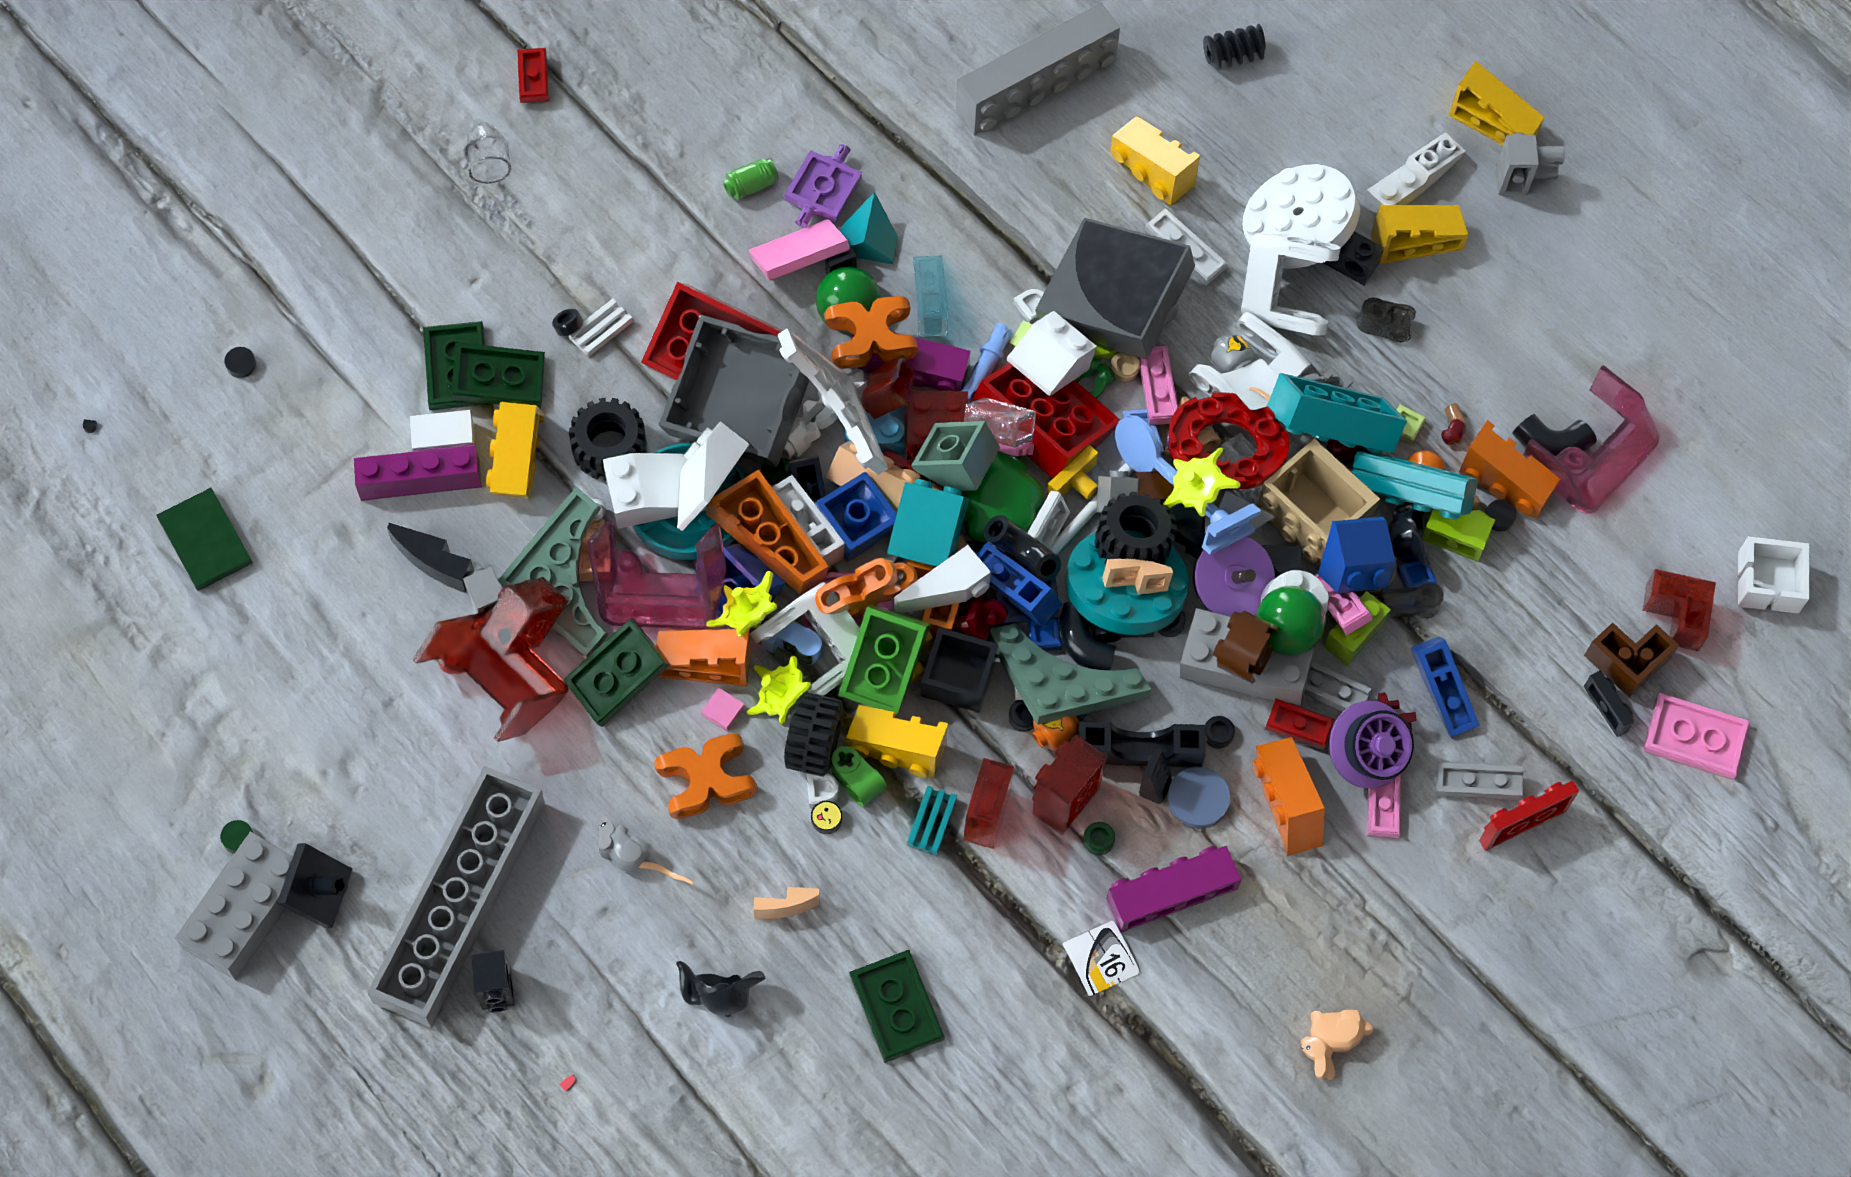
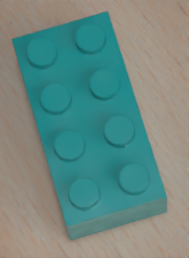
M1279 373L1267 404L1274 412L1275 418L1282 421L1286 426L1285 429L1292 434L1302 435L1304 432L1312 434L1316 439L1328 442L1329 439H1334L1351 448L1360 445L1377 454H1381L1382 451L1394 453L1407 422L1384 397L1284 373Z

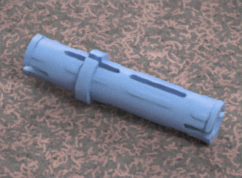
M1000 323L996 324L987 344L982 345L980 349L981 355L957 397L960 402L965 398L963 401L964 405L970 406L980 382L990 376L996 363L1000 362L1003 358L1002 351L1013 334L1011 329L1005 332L1008 326Z

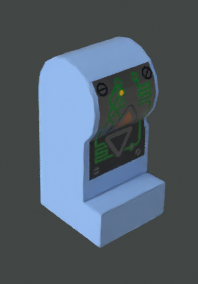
M794 621L768 640H762L763 649L774 653L776 648L779 647L796 655L797 659L803 664H814L822 655V639L820 636Z

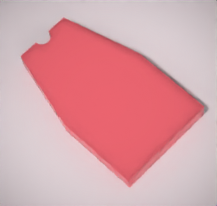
M570 1075L559 1085L567 1091L573 1085L576 1078Z

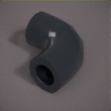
M1532 414L1512 432L1515 438L1536 456L1549 460L1571 459L1585 452L1597 442L1592 428L1586 422L1579 419L1568 428L1555 431L1548 428L1536 414Z
M997 515L985 526V540L1043 582L1050 581L1058 575L1061 569V559L1059 556L1006 516Z
M1071 602L1064 603L1060 616L1059 636L1065 652L1081 667L1111 670L1116 646L1095 640L1089 631L1090 621L1083 617Z

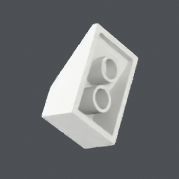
M721 421L713 430L707 427L698 440L684 454V457L688 460L681 468L677 528L681 531L710 502L749 445L748 442Z
M631 453L603 459L617 529L678 516L681 468L688 460L684 457V454Z

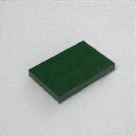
M483 322L423 327L429 410L488 405V403L451 400L455 342L485 345Z
M455 342L451 400L500 405V402L536 405L541 409L545 352Z
M211 487L156 515L197 591L253 563Z
M630 618L565 677L563 681L596 724L603 727L666 670L670 664L636 620Z
M910 950L849 972L850 979L884 1063L945 1040Z

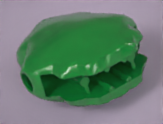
M999 451L978 489L962 491L961 496L969 498L963 522L966 524L968 536L974 541L984 544L987 542L984 538V529L993 517L997 515L1006 516L1028 533L1037 517L1036 513L1044 504L1043 489L1040 483L1027 473L1025 463L1013 455Z

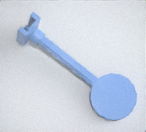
M1129 415L1121 419L1116 426L1115 439L1123 460L1136 472H1150L1156 469L1174 486L1173 477L1177 474V471L1161 457L1159 442L1153 429L1138 416ZM1208 503L1205 515L1210 518L1212 524L1208 525L1202 548L1211 555L1254 533L1256 528L1250 523V520L1260 515L1261 510L1252 503L1229 515L1224 509H1219L1213 503Z

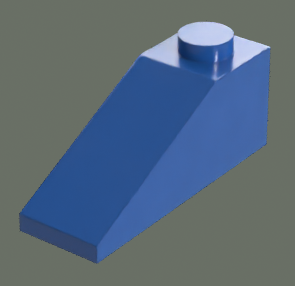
M986 542L976 554L991 571L989 585L1041 627L1062 606L1061 601L1048 585L990 543Z
M1438 636L1411 647L1410 649L1421 677L1449 736L1453 737L1480 726L1446 640Z

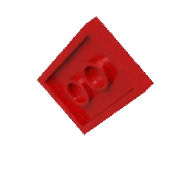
M1574 781L1564 785L1561 782H1557L1544 791L1546 794L1537 798L1534 795H1530L1518 802V807L1510 811L1507 808H1503L1492 814L1490 822L1484 827L1485 831L1479 839L1484 850L1487 851L1567 812L1579 793V789Z

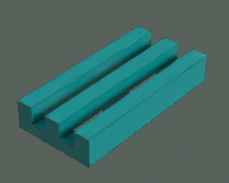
M927 786L909 835L907 846L934 855L938 854L957 800V795L952 793L951 795L945 794L943 790L939 789V791L933 790V787ZM932 797L936 800L921 842L916 841ZM942 801L948 804L933 846L927 843Z

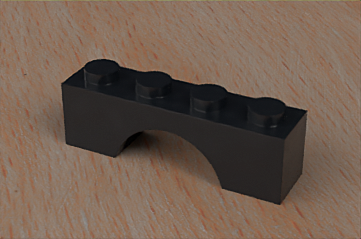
M1079 721L1077 764L1147 766L1154 749L1159 748L1163 750L1168 766L1202 767L1206 755L1205 725L1173 724L1166 729L1158 731L1134 732L1120 729L1111 722Z

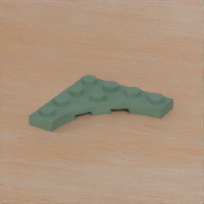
M576 487L501 575L498 582L533 612L539 611L543 613L548 624L585 656L589 657L609 635L591 614L582 593L579 576V561L583 541L589 526L601 507ZM536 613L540 618H542L546 622L542 614Z
M1017 623L990 629L987 639L998 644L997 656L1037 725L1056 721L1066 716L1081 715L1150 697L1151 688L1138 668L1111 671L1077 666L1058 659L1038 647L1024 634Z

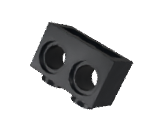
M1354 231L1349 240L1340 248L1339 259L1337 261H1326L1323 264L1365 286L1379 265L1384 247Z
M504 950L471 954L474 990L482 1010L497 1013L507 1010L508 1006H515L511 967Z

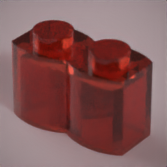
M904 355L873 368L869 373L868 386L863 390L861 403L864 410L870 413L874 419L901 408L908 403L910 396L909 388L913 386L916 374L915 369Z

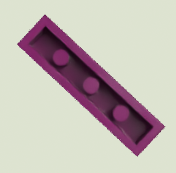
M914 337L919 349L914 358L886 363L873 353L867 365L857 367L863 370L864 374L868 372L880 375L886 380L892 381L897 379L909 382L915 387L926 386L938 389V391L944 394H960L970 366L971 351Z
M475 445L354 458L355 486L361 501L482 488L480 460Z
M1211 846L1199 852V856L1188 859L1186 856L1180 857L1172 861L1169 867L1161 870L1158 867L1150 868L1142 872L1139 878L1130 881L1129 878H1123L1114 882L1111 888L1108 889L1106 899L1120 932H1124L1238 890L1242 879L1227 846L1218 849L1216 846Z

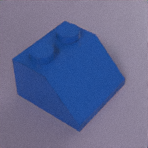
M866 471L815 502L817 508L844 541V559L847 563L873 547L894 527L897 515Z
M1384 517L1332 521L1318 575L1337 593L1388 588L1396 561L1386 519Z
M739 543L724 547L694 593L720 617L723 614V605L727 603L724 585L732 590L737 587L754 588L762 582L766 572L771 571L773 573V580L769 594L772 595L771 602H773L786 583Z

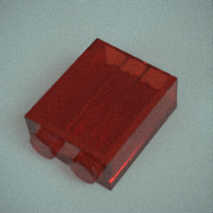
M983 758L966 813L963 841L994 849L1011 794L1014 766Z

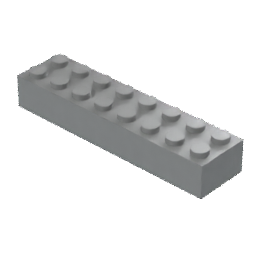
M486 766L483 767L367 992L374 1004L432 1028L545 804L541 789Z

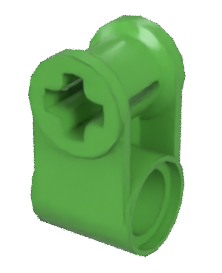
M841 746L834 751L831 759L832 774L861 807L866 806L887 788V783L879 772L870 766L854 748ZM840 761H843L844 763H848L850 761L851 767H848L847 765H843L842 767H840Z

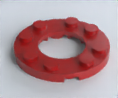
M1218 392L1212 393L1211 397L1199 400L1194 397L1182 404L1175 411L1170 421L1167 443L1174 460L1179 459L1189 462L1193 458L1203 459L1210 456V453H1206L1202 449L1203 446L1198 437L1205 427L1215 423L1238 425L1254 437L1257 451L1251 458H1242L1236 463H1230V460L1226 462L1216 461V465L1220 468L1222 474L1240 483V488H1225L1222 490H1243L1261 486L1286 462L1289 451L1287 430H1283L1270 408L1264 407L1250 410L1237 394Z

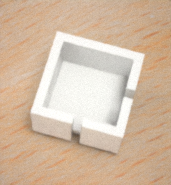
M1748 536L1738 551V576H1741L1738 581V607L1765 610L1768 605H1771L1772 611L1799 614L1809 600V543Z

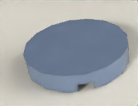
M1195 766L1184 769L1174 777L1168 788L1167 803L1171 814L1181 821L1183 825L1189 828L1204 829L1214 826L1225 816L1230 804V791L1227 782L1219 773L1206 767Z

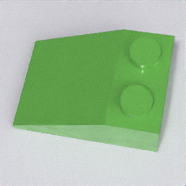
M876 604L869 605L866 608L838 696L873 708L892 711L898 716L920 659L931 623Z

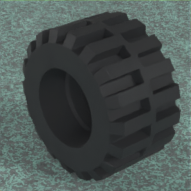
M599 398V403L594 404L592 400L587 403L586 409L581 407L577 411L578 417L573 416L571 420L572 427L569 428V437L574 460L577 466L581 465V470L585 474L591 472L592 478L598 480L600 476H603L604 481H607L603 459L631 453L647 452L644 422L639 417V412L635 408L631 409L630 404L626 401L619 404L617 398H612L611 402H606V398ZM606 431H615L624 436L623 440L613 447L604 448L592 443L597 435Z
M1130 492L1129 496L1122 493L1118 495L1117 500L1112 498L1102 510L1095 534V548H1099V557L1106 558L1105 564L1107 559H1139L1164 565L1169 557L1177 531V525H1174L1176 519L1174 515L1169 514L1171 509L1167 505L1162 506L1160 499L1149 498L1150 494L1143 493L1142 496L1137 495V492ZM1124 530L1138 531L1147 538L1133 537Z
M804 692L799 697L791 718L785 745L784 762L787 769L821 777L826 775L831 767L832 755L836 750L843 719L842 700Z

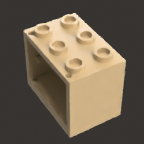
M1314 438L1263 483L1257 507L1275 516V518L1267 523H1272L1288 543L1302 546L1303 557L1309 563H1315L1320 568L1332 521L1372 518L1375 515L1380 498Z

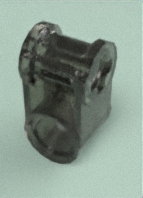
M1372 297L1364 301L1356 319V324L1363 333L1388 338L1394 342H1407L1412 336L1410 326L1411 321L1416 317V310L1406 304H1397ZM1367 314H1373V315H1375L1377 318H1372V317H1370V316L1367 315Z

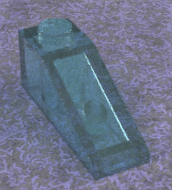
M942 255L913 257L918 337L948 335L947 293Z

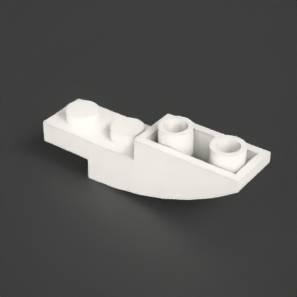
M1445 132L1409 156L1405 165L1367 189L1364 198L1377 210L1379 205H1407L1443 176L1464 155L1466 150Z

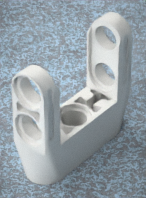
M1256 233L1250 247L1241 314L1251 313L1268 326L1310 335H1326L1328 321L1319 314L1277 306L1285 256L1318 263L1337 261L1339 259L1340 247L1335 244L1292 235Z
M1244 313L1237 320L1236 326L1243 339L1273 360L1269 367L1277 376H1279V373L1301 378L1306 376L1311 364L1289 340L1251 313ZM1197 364L1189 373L1191 382L1209 397H1211L1212 393L1218 392L1236 394L1221 378L1220 373L1211 366Z
M824 582L794 600L750 633V636L757 644L762 640H768L804 614L839 662V664L811 684L812 688L808 693L824 696L843 682L860 630L847 610L832 615L823 613L818 609L815 595L817 590L825 585ZM834 592L829 593L826 598V603L829 606L840 601Z

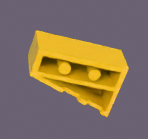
M1476 60L1458 84L1448 115L1502 146L1507 135L1524 133L1537 136L1545 118Z
M1136 116L1112 136L1110 152L1116 161L1124 163L1131 170L1137 180L1146 183L1158 199L1164 200L1171 206L1195 186L1200 155L1195 152L1190 155L1180 149L1182 147L1181 143L1176 140L1171 143L1161 137L1162 131Z
M1379 205L1371 237L1373 242L1384 247L1379 264L1463 250L1468 238V232L1459 205Z
M500 402L499 410L495 409L493 427L497 428L496 439H492L490 443V457L494 459L493 468L487 471L486 486L490 487V492L495 496L531 498L536 463H534L536 448H539L540 437H537L539 422H544L545 416L536 405Z
M864 705L858 706L846 736V746L854 748L863 758L869 756L878 759L881 764L887 767L897 768L899 766L909 770L916 777L926 778L928 776L935 778L947 746L948 723L939 722L938 726L935 727L921 724L922 718L912 716L910 721L896 718L895 712Z

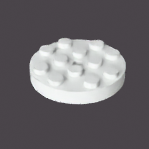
M1319 164L1286 168L1265 182L1248 201L1243 216L1244 235L1250 247L1256 233L1292 235L1338 245L1341 248L1349 240L1357 226L1360 215L1358 197L1347 177L1334 168ZM1285 256L1283 268H1302L1318 262Z

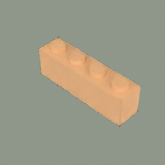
M852 441L840 445L825 478L842 486L866 471L897 514L905 482L914 484L915 478L920 479V475L912 470H903L895 466L894 461L887 456H884L888 469L878 475L869 467L865 469L859 463L856 457L858 451ZM933 483L932 489L944 490L942 486Z

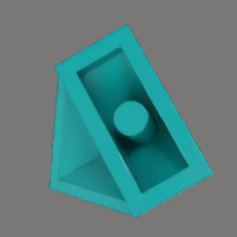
M874 192L841 226L840 232L848 240L849 247L853 248L857 258L893 264L898 235Z

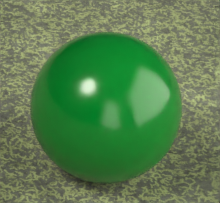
M855 267L838 268L827 274L818 286L816 292L817 311L824 322L825 311L828 307L836 304L858 302L867 311H870L872 303L881 298V292L874 278L867 272Z
M1283 586L1271 591L1262 599L1256 611V616L1280 627L1278 634L1274 632L1269 633L1271 636L1268 642L1274 648V652L1281 655L1295 656L1311 650L1320 641L1326 626L1325 611L1319 599L1307 589L1298 586Z

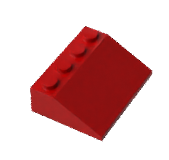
M677 282L641 363L677 380L683 369L685 353L700 314L739 325L745 330L757 334H770L778 337V334L784 330L695 287Z
M1010 363L983 379L970 403L971 407L1002 434L1033 442V455H1026L1052 479L1089 445L1096 449L1116 429L1120 421L1114 413L1076 380H1073L1049 396Z

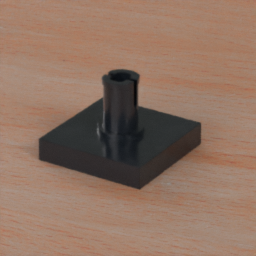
M298 843L277 904L323 928H333L343 896L347 891L348 881L353 868L306 843Z

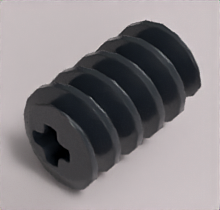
M1257 24L1256 28L1249 25L1245 31L1242 28H1237L1234 33L1228 30L1224 33V36L1221 33L1214 34L1213 38L1209 35L1205 36L1203 39V49L1208 64L1214 63L1217 70L1221 69L1223 60L1228 68L1232 67V58H1235L1237 63L1242 65L1243 56L1245 55L1249 62H1253L1254 53H1257L1259 59L1263 60L1266 43L1261 25Z

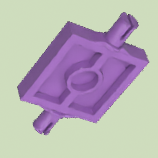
M840 144L834 157L823 156L810 150L784 194L785 201L802 209V212L795 221L799 226L802 224V228L807 227L813 215L821 216L837 223L860 183L862 172L849 167L844 162L851 151L847 145L844 148V144Z

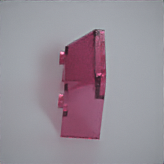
M1604 365L1600 367L1589 391L1625 419L1591 456L1579 448L1568 447L1555 457L1534 439L1528 442L1523 456L1527 459L1532 455L1559 477L1560 481L1554 492L1575 509L1585 514L1596 512L1657 447L1660 439L1642 395Z
M606 521L587 540L598 611L602 620L607 624L623 626L632 618L636 620L640 627L705 629L708 627L706 625L707 621L715 620L726 574L720 524H714L696 544L698 557L695 564L696 574L643 572L641 561L634 552L616 548L612 521Z

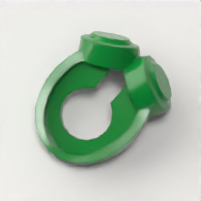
M1093 358L1089 370L1075 380L1079 383L1082 378L1089 377L1093 370H1097L1098 375L1093 380L1095 387L1090 392L1097 399L1104 392L1106 385L1114 381V374L1109 366Z

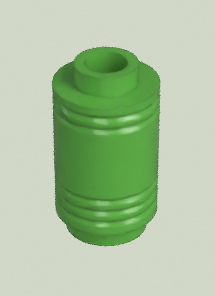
M761 158L730 173H726V180L723 181V185L729 197L734 196L736 200H740V198L742 199L774 185L779 176L770 158L766 160Z

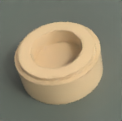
M1122 352L1115 354L1110 365L1114 378L1120 382L1133 381L1140 371L1139 358Z

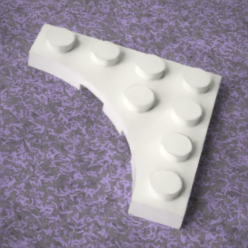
M788 328L779 333L778 338L782 345L780 348L781 355L789 364L794 363L809 378L822 394L821 398L825 406L830 411L834 410L845 427L849 439L858 451L856 457L859 463L865 469L869 467L878 475L887 470V463L851 377Z

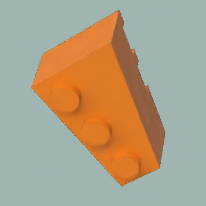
M1487 420L1469 446L1459 473L1477 478V484L1489 490L1495 498L1506 500L1516 506L1517 510L1521 513L1531 515L1537 519L1554 493L1560 478L1532 455L1528 459L1514 448L1517 443L1510 437L1506 441L1492 431L1495 425Z
M669 629L667 631H658L656 647L670 664L658 677L747 687L752 654L750 629L742 637L737 635L736 629L681 631Z
M1289 737L1256 746V759L1252 760L1255 776L1261 779L1265 798L1269 802L1287 856L1322 847L1325 807L1293 738Z

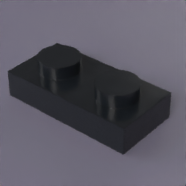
M1601 670L1591 674L1583 687L1616 737L1627 733L1634 723L1630 707L1626 703H1622L1616 694L1614 683L1610 678L1605 677Z

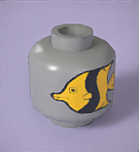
M1223 335L1218 338L1213 345L1214 349L1211 354L1212 362L1221 373L1231 372L1253 363L1255 359L1253 349L1239 335Z

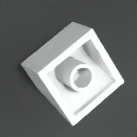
M1052 311L1032 325L1008 355L1007 361L1047 395L1051 396L1089 370L1097 346L1055 311Z

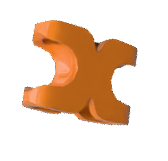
M904 296L878 298L872 303L870 311H867L858 302H848L828 307L824 313L827 326L832 330H844L854 335L852 340L835 346L831 355L832 363L840 369L863 367L870 362L873 353L886 363L914 358L919 350L916 339L911 335L895 334L888 329L891 324L904 321L909 316L911 310L909 300Z
M877 558L858 567L855 570V574L839 577L821 586L815 595L816 605L821 612L834 615L847 610L852 618H858L865 614L866 608L869 605H878L880 602L894 600L896 595L918 580L917 572L910 564L901 562L894 564L891 560ZM904 571L907 574L905 583L900 586L896 585L897 574ZM833 591L837 592V598L840 601L829 606L826 603L827 596Z
M733 733L709 739L703 745L701 756L692 748L682 747L661 754L656 758L654 766L660 776H682L690 782L686 791L672 797L669 801L668 812L672 818L683 819L704 813L709 807L711 797H714L722 805H732L747 800L757 793L758 786L753 777L749 775L731 777L722 770L725 762L739 756L743 751L744 742L740 735Z

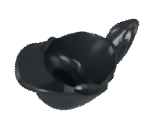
M1406 501L1403 505H1398L1393 510V520L1388 525L1394 556L1400 560L1418 559L1424 566L1428 567L1430 562L1425 558V549L1422 541L1423 523L1421 514L1424 511L1413 509L1414 503Z
M682 961L676 962L679 970L680 991L684 1001L689 1005H704L710 1012L725 1017H730L733 1013L744 1010L749 1001V989L765 980V975L762 971L751 972L743 978L740 975H732L730 977H722L716 974L695 975L686 963Z

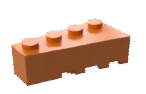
M759 469L714 496L707 504L706 514L799 594L804 593L826 578L828 564Z

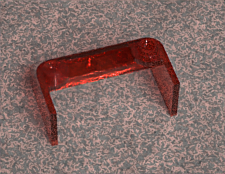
M481 612L436 622L412 660L416 664L436 660L439 663V667L448 674L466 672L504 709L499 717L502 726L494 736L497 742L525 735L553 710L568 693L569 688L567 684L512 631L511 639L507 644H498L502 643L498 638L499 630L502 628L509 630L504 623L498 622L494 625L492 634L498 643L493 640L491 628L496 621H499L494 615Z

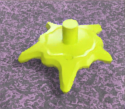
M1218 448L1210 456L1203 459L1193 458L1189 462L1175 459L1173 465L1177 469V474L1173 477L1174 490L1163 503V506L1167 505L1169 508H1172L1182 503L1186 508L1195 507L1198 514L1203 517L1206 514L1208 503H1212L1217 499L1220 490L1240 488L1238 481L1222 474L1220 468L1216 465V461L1221 456L1223 448Z
M767 571L762 582L754 588L737 587L732 590L724 585L727 603L723 605V614L716 620L707 621L706 625L711 628L730 626L736 629L737 635L740 637L744 636L750 628L759 627L765 616L777 609V604L771 602L772 595L769 594L773 573Z
M796 656L790 658L787 666H779L774 671L761 665L754 666V670L762 679L761 684L763 687L758 694L760 697L758 704L746 711L748 715L751 716L767 712L769 716L778 714L780 716V724L786 723L788 713L797 703L799 697L812 688L810 682H803V674L798 669Z

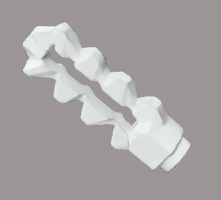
M855 368L847 373V375L851 377L858 396L862 397L869 388L866 384V376L863 370ZM819 390L818 395L820 399L818 402L807 400L803 403V417H796L782 457L790 459L792 456L799 458L811 446V442L821 436L820 430L827 428L838 418L834 410L830 411L825 406ZM821 409H823V410L816 416L815 422H814V423H813V422H810L811 419H812Z

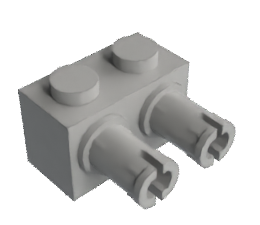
M1524 133L1507 135L1496 163L1498 195H1527L1533 179L1556 180L1559 174V164H1563L1565 159L1564 146H1539L1536 143V135H1526Z

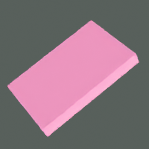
M827 219L749 249L751 259L768 280H773L848 251L850 247L844 235Z
M1659 693L1656 698L1643 751L1734 780L1737 776L1750 721Z

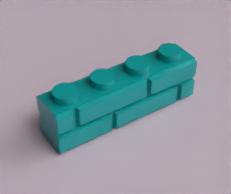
M1368 450L1357 451L1353 462L1352 473L1374 494L1386 496V502L1403 505L1404 501L1414 503L1413 509L1424 512H1431L1432 508L1441 510V516L1450 519H1459L1460 516L1470 514L1472 511L1478 483L1477 478L1384 454L1373 453Z

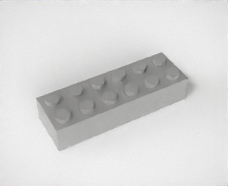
M1102 3L1090 8L957 79L956 112L974 135L982 131L991 130L996 123L1006 118L1015 117L1022 109L1030 105L1035 106L1054 92L1059 93L1076 80H1083L1091 72L1111 65L1117 56L1120 26Z

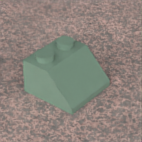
M986 421L935 423L911 466L916 472L942 486L962 491L977 490L1000 446Z

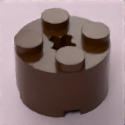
M1235 611L1227 625V628L1230 630L1225 640L1220 639L1213 651V656L1217 657L1218 668L1253 684L1256 681L1253 674L1261 675L1274 651V648L1268 642L1271 636L1269 633L1274 632L1278 634L1280 627L1247 611L1242 613Z

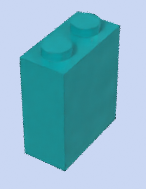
M915 478L914 484L905 482L887 554L939 566L956 552L969 498L961 496L962 490L944 486L943 491L932 489L933 483Z

